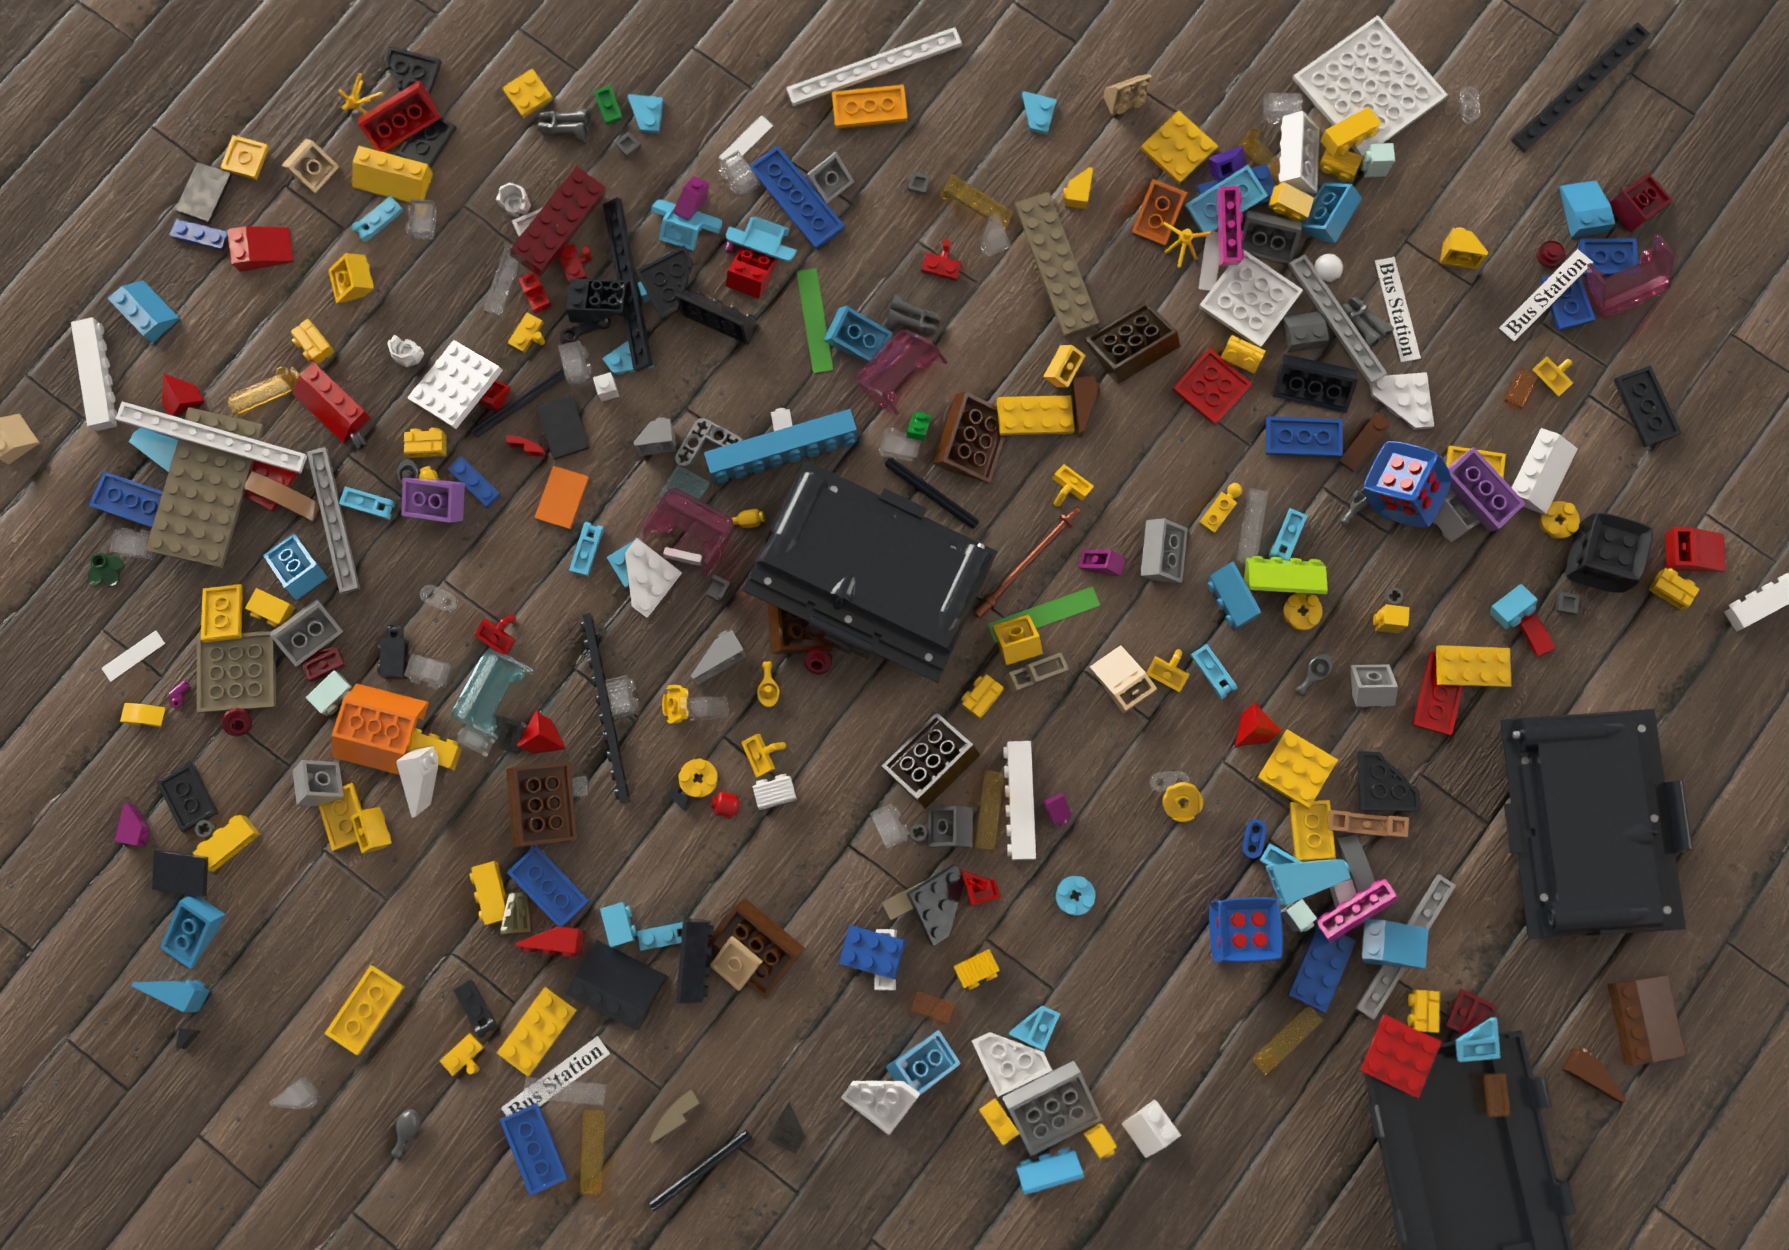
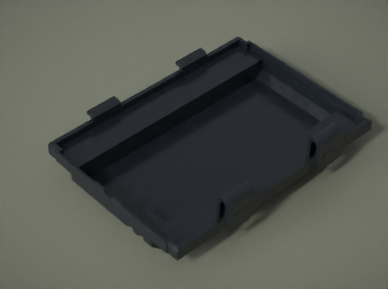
M1522 1031L1498 1033L1500 1058L1459 1062L1457 1060L1456 1041L1441 1043L1419 1098H1414L1363 1073L1370 1101L1369 1111L1375 1138L1378 1139L1393 1208L1391 1213L1397 1241L1401 1245V1250H1573L1565 1215L1577 1213L1570 1183L1564 1180L1558 1183L1554 1182L1557 1179L1540 1110L1551 1108V1101L1545 1078L1541 1076H1535L1534 1079L1530 1078L1532 1072Z

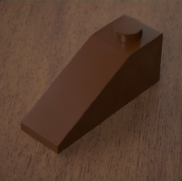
M1095 376L1073 378L1071 385L1078 438L1083 436L1097 394L1100 393V384L1096 382Z
M1376 412L1339 462L1352 472H1355L1392 423Z
M1585 1048L1572 1050L1563 1071L1614 1101L1624 1103L1625 1097L1600 1061L1593 1057V1053Z

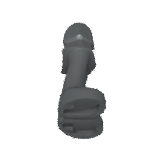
M582 109L571 113L548 111L539 114V120L546 122L537 124L539 132L552 135L571 133L575 134L580 142L586 143L588 141L589 133L587 126L591 124V112L589 109ZM559 122H577L576 124H559Z
M895 294L885 328L891 329L895 324H902L925 334H936L938 328L926 323V321L940 323L941 316L934 311L930 312L927 309L924 310L904 302L901 296ZM896 311L909 313L911 315L919 317L920 319H913L911 317L900 314Z
M1357 297L1350 299L1352 307L1347 303L1341 306L1352 323L1364 334L1365 342L1370 349L1374 348L1380 339H1386L1394 331V327L1391 324L1385 323L1376 317L1368 309V305L1364 304ZM1363 316L1376 329V331H1374L1361 317Z

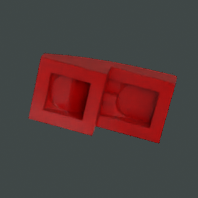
M532 272L518 278L535 314L552 307L536 274Z
M507 435L506 443L510 448H523L527 456L546 457L543 448L534 442L521 437Z
M1536 613L1521 620L1518 626L1527 637V644L1537 658L1555 650L1547 630Z

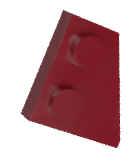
M321 648L301 663L307 680L310 683L331 674L334 670L337 671L346 666L338 648Z
M1460 989L1444 1026L1464 1035L1472 1030L1476 1024L1483 1021L1492 1011H1495L1498 1006Z

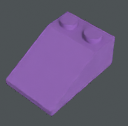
M403 478L401 516L449 523L463 521L465 483Z

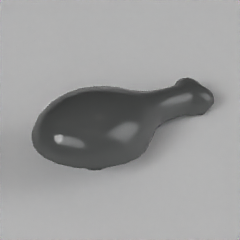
M410 459L403 460L398 467V479L402 485L403 478L419 479V469L415 462Z
M1364 488L1360 491H1355L1349 511L1340 520L1342 524H1349L1356 513L1369 505L1364 494Z
M1320 654L1311 660L1308 665L1307 677L1301 685L1296 687V692L1304 696L1307 688L1313 682L1325 679L1330 674L1333 668V660L1329 655Z
M414 1109L405 1110L397 1120L396 1131L398 1140L391 1152L393 1157H402V1149L405 1142L419 1130L420 1116Z

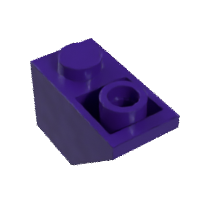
M1243 146L1209 157L1211 175L1220 181L1242 169L1246 165Z

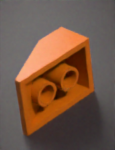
M1152 179L1132 232L1166 245L1172 230L1165 227L1163 222L1173 227L1175 226L1189 192Z

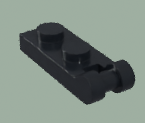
M469 980L453 990L479 1038L486 1036L488 1031H494L498 1028L494 1017L473 980ZM485 1018L487 1023L482 1026L479 1021Z

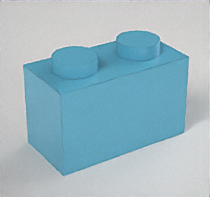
M1520 584L1491 606L1490 615L1507 630L1511 626H1517L1525 615H1531L1536 610L1538 599Z
M621 902L600 909L611 948L636 941L635 936H638L635 924H631L630 917L633 915L630 905L627 906L625 902Z

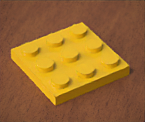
M1177 111L1141 145L1140 149L1180 185L1218 149V145L1182 112Z
M1286 729L1257 779L1304 808L1309 809L1338 759Z

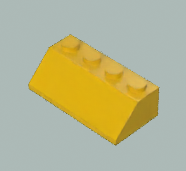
M358 146L353 160L352 187L385 197L391 196L396 200L422 206L433 173L428 164Z

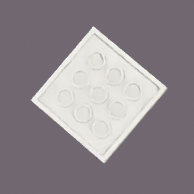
M1244 250V259L1241 263L1235 266H1228L1201 302L1199 308L1254 346L1261 348L1298 299L1303 289Z
M453 340L407 398L457 429L503 370L496 364Z

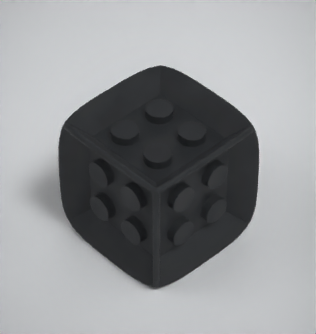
M1593 513L1580 522L1579 528L1574 534L1566 565V577L1576 583L1608 592L1624 593L1639 584L1644 574L1652 543V528L1643 523L1612 514Z

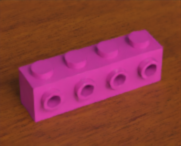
M1239 186L1220 187L1217 191L1219 266L1239 265L1244 259V249L1241 248V241H1243V230H1241L1243 214L1240 211L1242 193L1239 192Z
M1386 879L1379 880L1373 883L1368 890L1355 894L1353 899L1347 903L1339 904L1334 911L1321 915L1316 922L1330 943L1397 902L1398 898Z

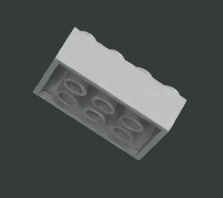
M1074 1061L1002 1096L1030 1156L1102 1121V1117L1086 1082Z

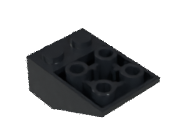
M571 279L566 308L569 321L573 323H590L623 313L627 282L625 280Z

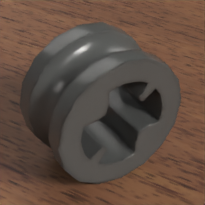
M357 430L356 434H350L358 449L361 445H367L360 430Z
M1391 588L1385 594V601L1389 605H1398L1403 600V592L1399 588ZM1393 592L1396 593L1395 595L1398 594L1399 598H1397L1396 601H1392L1393 598H1389V596Z
M201 820L195 826V833L203 838L212 837V834L216 831L214 823L208 820ZM203 826H207V828H209V831L204 832L201 829Z
M915 824L911 827L910 837L915 842L925 840L927 829L924 825ZM919 828H922V832H924V835L919 836L918 838L914 837V829L918 830Z

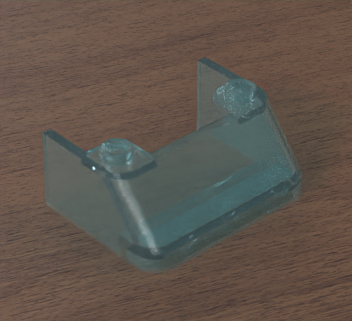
M490 649L482 655L453 708L452 718L497 739L498 735L492 732L497 726L496 718L493 715L511 682L521 681L525 674L524 671L533 673L534 670L507 655Z

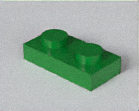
M611 85L595 90L594 94L606 126L623 120Z
M913 411L906 438L925 441L932 415Z

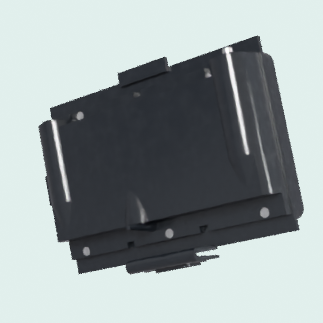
M805 460L783 507L780 508L742 591L807 621L806 631L821 637V641L848 654L853 652L867 660L870 653L873 652L938 683L998 551L924 517L927 508L883 488L881 495H878Z
M1655 709L1501 719L1500 724L1510 803L1504 804L1509 851L1510 853H1517L1528 939L1685 930L1686 925L1675 854L1685 853L1692 850L1693 847L1683 781L1665 782Z

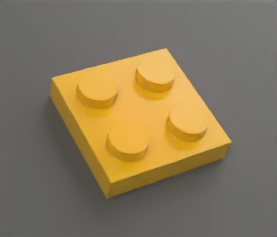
M533 69L502 88L522 118L553 100L552 95Z
M233 135L220 168L229 173L257 180L269 146Z

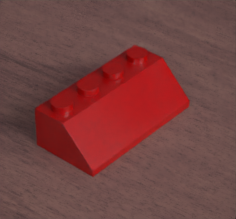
M419 80L360 116L358 125L376 150L385 152L437 121L441 116L431 95Z
M314 362L300 374L292 394L344 444L351 438V433L355 434L357 430L371 419Z

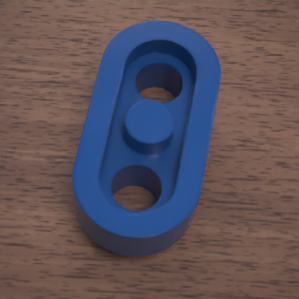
M1259 819L1251 820L1245 828L1242 852L1250 859L1259 857L1263 851L1267 829L1265 823ZM1253 826L1258 828V833L1252 831ZM1250 845L1255 848L1253 853L1248 850Z

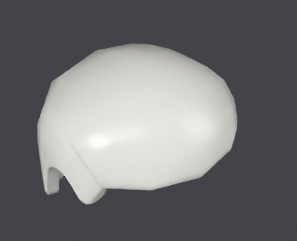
M1334 254L1320 256L1314 265L1318 274L1326 282H1332L1340 278L1343 271L1341 259Z

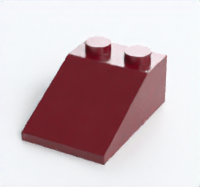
M1648 173L1619 193L1609 204L1613 214L1620 219L1625 228L1632 232L1673 200L1653 176Z

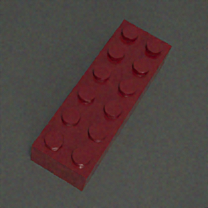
M576 166L512 245L510 256L538 277H541L604 198L606 187Z

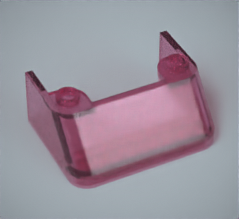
M1658 233L1654 235V247L1641 253L1639 264L1606 278L1605 274L1598 272L1592 263L1587 264V286L1597 311L1603 318H1608L1663 294L1670 288L1674 252Z
M902 330L856 375L855 381L881 408L897 415L899 412L893 405L896 396L892 391L916 367L920 369L928 368L934 361L944 365L948 362L934 342L909 330Z
M671 488L666 491L641 526V541L645 543L653 530L660 533H668L674 526L683 529L706 542L703 548V554L706 557L703 576L707 577L723 553L733 530V520L728 515L678 488Z

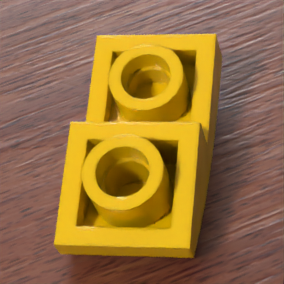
M125 703L120 722L161 728L165 708Z

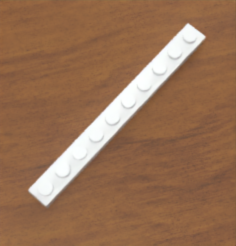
M954 27L786 87L792 105L796 106L961 46V40Z
M126 402L121 403L115 418L119 422L300 474L307 458L306 454Z

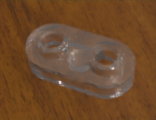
M1470 86L1463 88L1459 94L1460 115L1466 123L1476 122L1481 115L1479 93L1474 87Z
M426 585L420 591V598L423 602L444 612H451L458 605V600L452 593L434 585ZM430 593H434L433 598L428 597ZM447 600H451V604L449 606L445 605Z
M1183 771L1158 772L1151 777L1150 786L1156 792H1166L1167 787L1176 784L1177 778H1180L1185 783H1190V778ZM1156 780H1162L1163 785L1158 786L1156 784Z

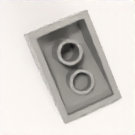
M726 630L718 635V638L713 642L692 673L691 677L696 685L703 683L747 657L732 630L729 632Z

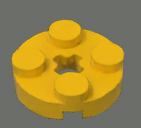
M1555 501L1552 502L1546 515L1540 514L1539 524L1542 531L1550 535L1551 538L1562 540L1570 537L1578 530L1580 517L1572 503ZM1558 516H1561L1564 520L1562 525L1555 521Z
M1295 593L1288 598L1283 606L1284 620L1292 628L1299 631L1313 628L1319 623L1323 613L1318 597L1310 593ZM1301 607L1307 609V613H1305V616H1302L1301 613H1298V610L1301 609Z
M669 685L666 688L669 689L668 693L663 695L662 710L664 716H668L669 720H666L668 723L678 724L683 719L688 718V690L680 685Z
M701 758L687 762L681 768L678 775L682 790L687 795L695 798L709 796L716 789L718 782V773L715 767L710 762ZM695 774H703L702 783H694Z
M1185 782L1177 783L1167 787L1163 797V807L1165 812L1175 821L1187 822L1194 819L1198 812L1200 813L1203 807V798L1195 785ZM1182 798L1188 800V802H1186L1184 806H1181L1180 803H1178V801Z

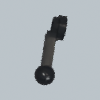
M607 317L579 326H573L572 328H566L560 333V342L566 347H573L578 343L579 336L598 329H607L611 324V320ZM567 333H571L575 337L573 339H567L564 337V335Z

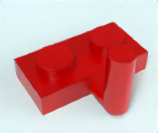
M948 239L943 241L941 256L926 252L921 272L957 281L962 262L948 258L950 253V241Z
M574 243L565 246L559 253V258L569 284L571 279L587 278L582 264L593 259L588 247L582 249L584 256L579 257Z
M514 615L507 616L501 619L497 626L484 619L481 621L474 636L506 657L509 655L516 639L503 630L506 625L515 622L516 617Z

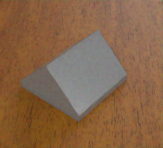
M834 152L807 174L808 182L826 204L854 183L837 152Z

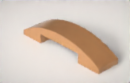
M253 471L243 486L244 489L279 504L314 522L320 510L318 502Z
M1329 810L1328 830L1373 836L1408 837L1409 817L1378 816Z

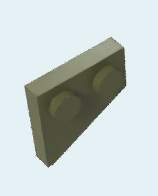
M527 893L509 894L500 934L531 932Z

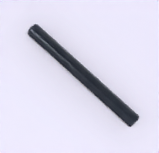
M563 368L558 369L471 428L474 436L480 437L567 378L566 371Z
M892 457L886 460L885 466L972 529L977 527L979 520Z
M744 1130L649 1202L651 1209L657 1211L751 1140L750 1133Z

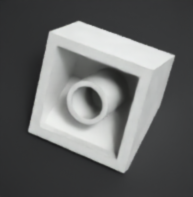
M1155 1100L1122 1123L1145 1158L1165 1148L1181 1136Z

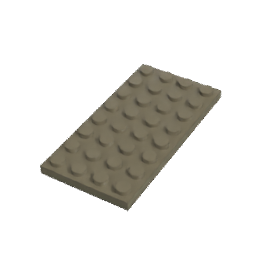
M189 407L185 420L260 441L264 425ZM179 439L145 550L155 554L223 569L246 491L243 486L251 473L254 460Z

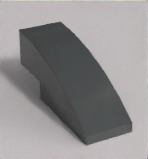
M1354 834L1336 839L1342 860L1350 868V880H1353L1356 893L1368 890L1375 883L1357 835Z

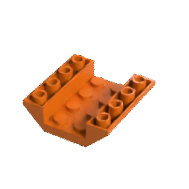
M356 683L343 698L331 735L332 757L400 775L396 761L408 753L417 721H424L429 702Z

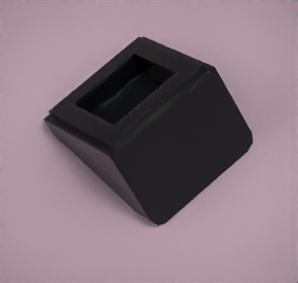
M669 791V796L686 812L690 799L689 796Z
M179 1029L175 1048L186 1049L200 1034L201 1030Z

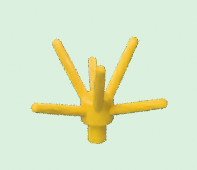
M361 73L357 76L350 97L341 89L339 90V93L346 99V104L342 106L343 111L348 112L351 109H358L363 114L367 113V111L360 107L361 104L381 97L384 93L381 92L360 99L358 95L363 85V80H360Z
M1163 222L1165 227L1180 235L1179 240L1165 250V254L1181 243L1182 248L1177 266L1180 268L1182 265L1186 245L1189 246L1193 259L1197 260L1191 243L1192 239L1210 236L1212 232L1192 234L1190 229H1185L1181 232L1170 224Z

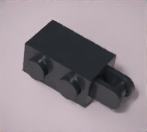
M388 625L387 638H381V644L378 645L380 663L377 664V672L383 679H408L409 641L404 638L403 625H398V627ZM393 634H398L397 638H393Z

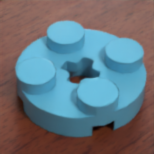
M1067 877L1057 887L1055 895L1057 905L1067 914L1073 916L1083 915L1094 905V887L1084 877ZM1073 890L1077 893L1080 892L1079 901L1070 898Z

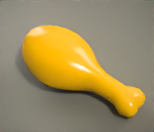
M765 661L762 663L764 679L758 686L757 695L760 703L770 708L777 703L780 692L778 685L771 675L773 663Z

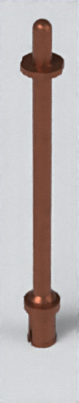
M1079 506L1074 507L1067 516L1061 514V522L991 595L983 597L984 600L972 611L979 619H982L991 608L996 606V600L1066 527L1072 528L1074 526L1071 521L1081 512V508Z

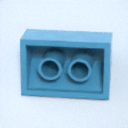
M1323 183L1314 197L1308 218L1300 221L1302 222L1301 231L1321 242L1336 243L1362 197L1352 184Z
M144 281L123 285L108 297L111 303L151 343L157 340L180 319Z
M1234 562L1229 563L1209 576L1207 587L1217 597L1216 603L1220 610H1224L1226 622L1230 627L1232 626L1236 630L1254 621L1259 616L1261 611Z
M1070 1148L1058 1150L1059 1154L1054 1156L1047 1153L1038 1156L1039 1160L1031 1162V1159L1020 1161V1165L1016 1166L1023 1193L1026 1195L1084 1178L1075 1150L1070 1151Z

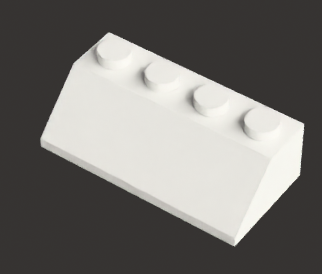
M1304 111L1284 116L1283 125H1281L1282 141L1280 142L1281 157L1279 162L1281 168L1279 181L1280 183L1285 182L1302 192L1315 194L1317 193L1320 128Z
M1543 428L1540 429L1512 486V489L1526 503L1523 507L1545 515L1578 450L1560 434Z

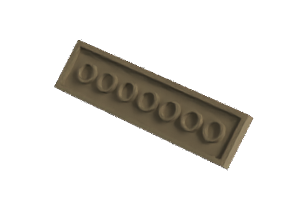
M1050 192L1015 202L1016 212L1063 337L1098 326L1099 321Z

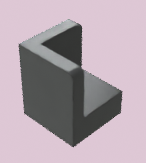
M713 574V582L706 595L724 604L732 589V585L729 581Z

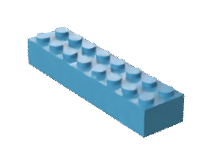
M848 409L706 451L704 454L714 484H724L729 479L735 477L736 479L744 478L748 473H761L765 471V468H777L789 461L794 463L800 461L805 456H817L822 451L831 452L842 445L846 447L851 446L858 441L857 429L851 410Z

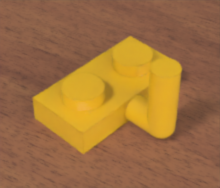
M527 312L508 341L509 346L525 354L532 341L539 345H544L545 339L539 332L544 322Z
M1546 356L1532 369L1558 396L1573 384L1563 373L1572 365L1571 359H1566L1557 367Z
M1063 464L1052 478L1063 486L1054 501V505L1060 507L1069 492L1083 501L1094 486Z
M1180 649L1175 651L1170 663L1155 656L1146 672L1148 676L1178 692L1182 690L1190 675L1176 667L1182 656Z
M755 734L741 742L756 778L775 769L769 754L786 748L785 742L772 743L765 746L760 734Z
M469 1033L440 1062L452 1076H455L465 1065L467 1066L466 1071L468 1074L477 1073L479 1067L472 1059L484 1047L472 1033Z

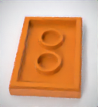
M553 466L534 518L571 530L590 479L589 476Z

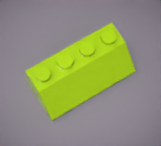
M1261 556L1246 558L1244 582L1249 590L1327 594L1326 566L1321 560L1310 559L1308 562L1302 561L1299 558L1282 560L1280 557L1263 559Z

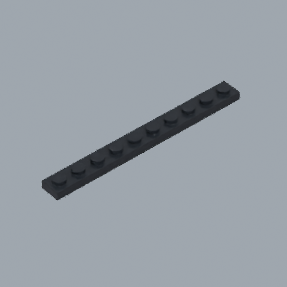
M1637 22L1517 133L1511 141L1525 153L1651 34Z
M616 197L604 203L603 208L617 280H625L627 282L623 316L633 370L639 372L653 366L623 203L622 199Z
M588 613L582 615L581 628L583 632H586L587 639H584L586 650H589L591 655L588 658L590 669L594 670L595 676H592L594 688L597 687L598 694L595 697L597 705L601 706L602 713H599L601 724L605 725L606 732H603L605 743L609 745L607 757L609 762L613 764L611 776L612 780L616 781L617 788L614 789L617 800L620 799V802L625 804L631 801L594 619Z

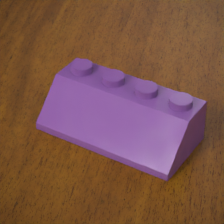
M1474 447L1448 466L1451 474L1450 489L1489 532L1500 529L1526 504Z

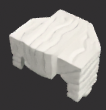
M513 183L500 187V192L496 198L500 207H504L511 216L518 217L520 213L526 215L531 203L524 188Z
M393 335L391 341L389 340L387 343L391 357L395 362L404 367L419 364L424 355L421 347L409 339L402 341L398 336Z

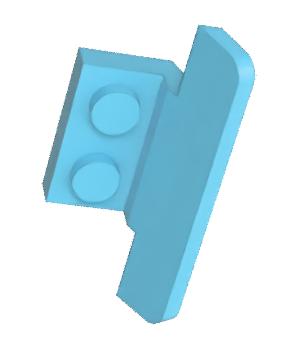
M657 200L652 206L651 212L665 216L662 221L659 240L680 247L685 245L686 249L692 251L696 247L698 234L701 229L719 234L722 227L721 219L698 211L690 221H687L673 213L676 204L664 200Z
M758 217L750 218L745 232L729 226L726 233V239L731 243L785 262L792 261L797 252L796 249L781 245L783 236H788L789 228Z

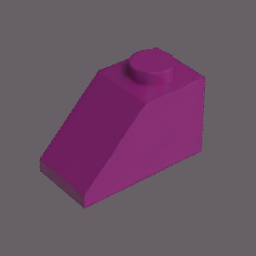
M692 176L683 187L673 213L690 221L707 200L709 183Z
M1083 550L1078 568L1106 576H1121L1126 558L1112 550Z
M1063 793L1044 801L1042 805L1053 826L1058 824L1060 827L1068 823V818L1072 816Z
M124 803L114 841L145 847L150 837V828L136 805Z

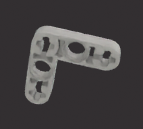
M700 418L694 423L676 453L675 461L680 468L690 467L706 440L719 447L731 444L727 442L728 436H730L729 441L733 443L743 440L721 426L705 418ZM704 424H706L707 429H703L701 431L700 435L702 438H700L698 436V433L700 432L699 425L703 426ZM722 432L724 433V438L717 441L714 439V434ZM697 439L699 444L697 447L691 448L688 446L689 441ZM686 448L689 451L687 455L688 461L681 463L680 457H685L687 452L684 449Z

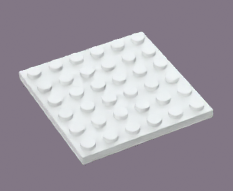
M1378 15L1293 76L1296 84L1333 126L1370 107L1382 124L1378 130L1379 133L1372 139L1367 138L1357 147H1351L1357 155L1363 158L1371 144H1384L1446 99L1448 95Z

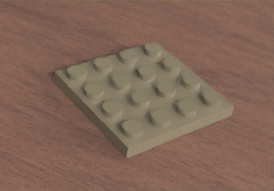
M271 631L242 633L240 639L206 643L201 641V636L197 637L198 713L223 712L233 708L244 710L276 708V643L270 636Z

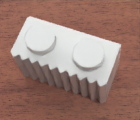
M786 774L775 776V780L769 782L767 779L759 780L756 782L757 785L753 786L759 810L797 800L791 776L787 777Z

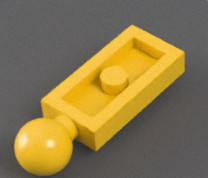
M1230 484L1227 488V495L1221 492L1199 521L1202 526L1215 534L1237 504L1233 498H1237L1242 494L1240 484Z

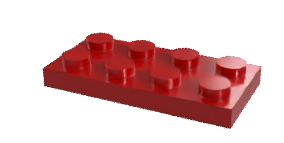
M1430 651L1412 726L1451 736L1463 686L1437 685L1436 652Z

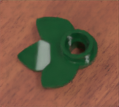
M105 553L93 555L90 561L92 567L88 572V580L91 586L96 587L102 581L108 585L116 586L119 581L118 570L124 567L122 560L116 556L109 557ZM101 560H104L103 564L100 566L99 562Z

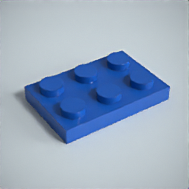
M1636 238L1580 239L1578 241L1579 251L1593 261L1581 274V277L1637 276L1639 274Z
M1550 276L1542 277V278L1540 279L1541 285H1542ZM1580 276L1549 306L1557 331L1588 324L1596 320Z
M849 925L839 964L896 980L906 940Z

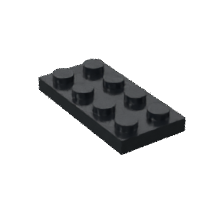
M1651 365L1614 379L1644 448L1682 434Z

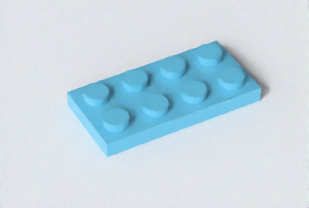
M1246 165L1185 205L1202 233L1213 232L1218 229L1217 191L1220 187L1239 186V192L1242 193V203L1240 204V211L1242 213L1268 196L1249 165Z

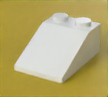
M433 746L411 750L396 761L411 817H416L431 805L438 770V755Z

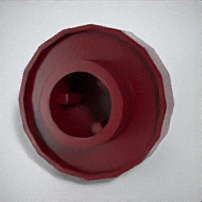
M1548 240L1540 245L1536 255L1538 262L1542 266L1555 268L1564 261L1566 252L1562 244L1554 240Z
M812 648L805 654L804 666L812 674L823 675L831 669L832 656L823 648Z
M233 708L228 710L222 717V727L228 735L242 736L252 727V719L246 710Z

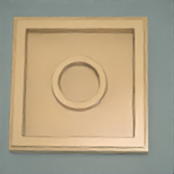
M731 936L710 965L713 970L740 991L763 961L734 936Z

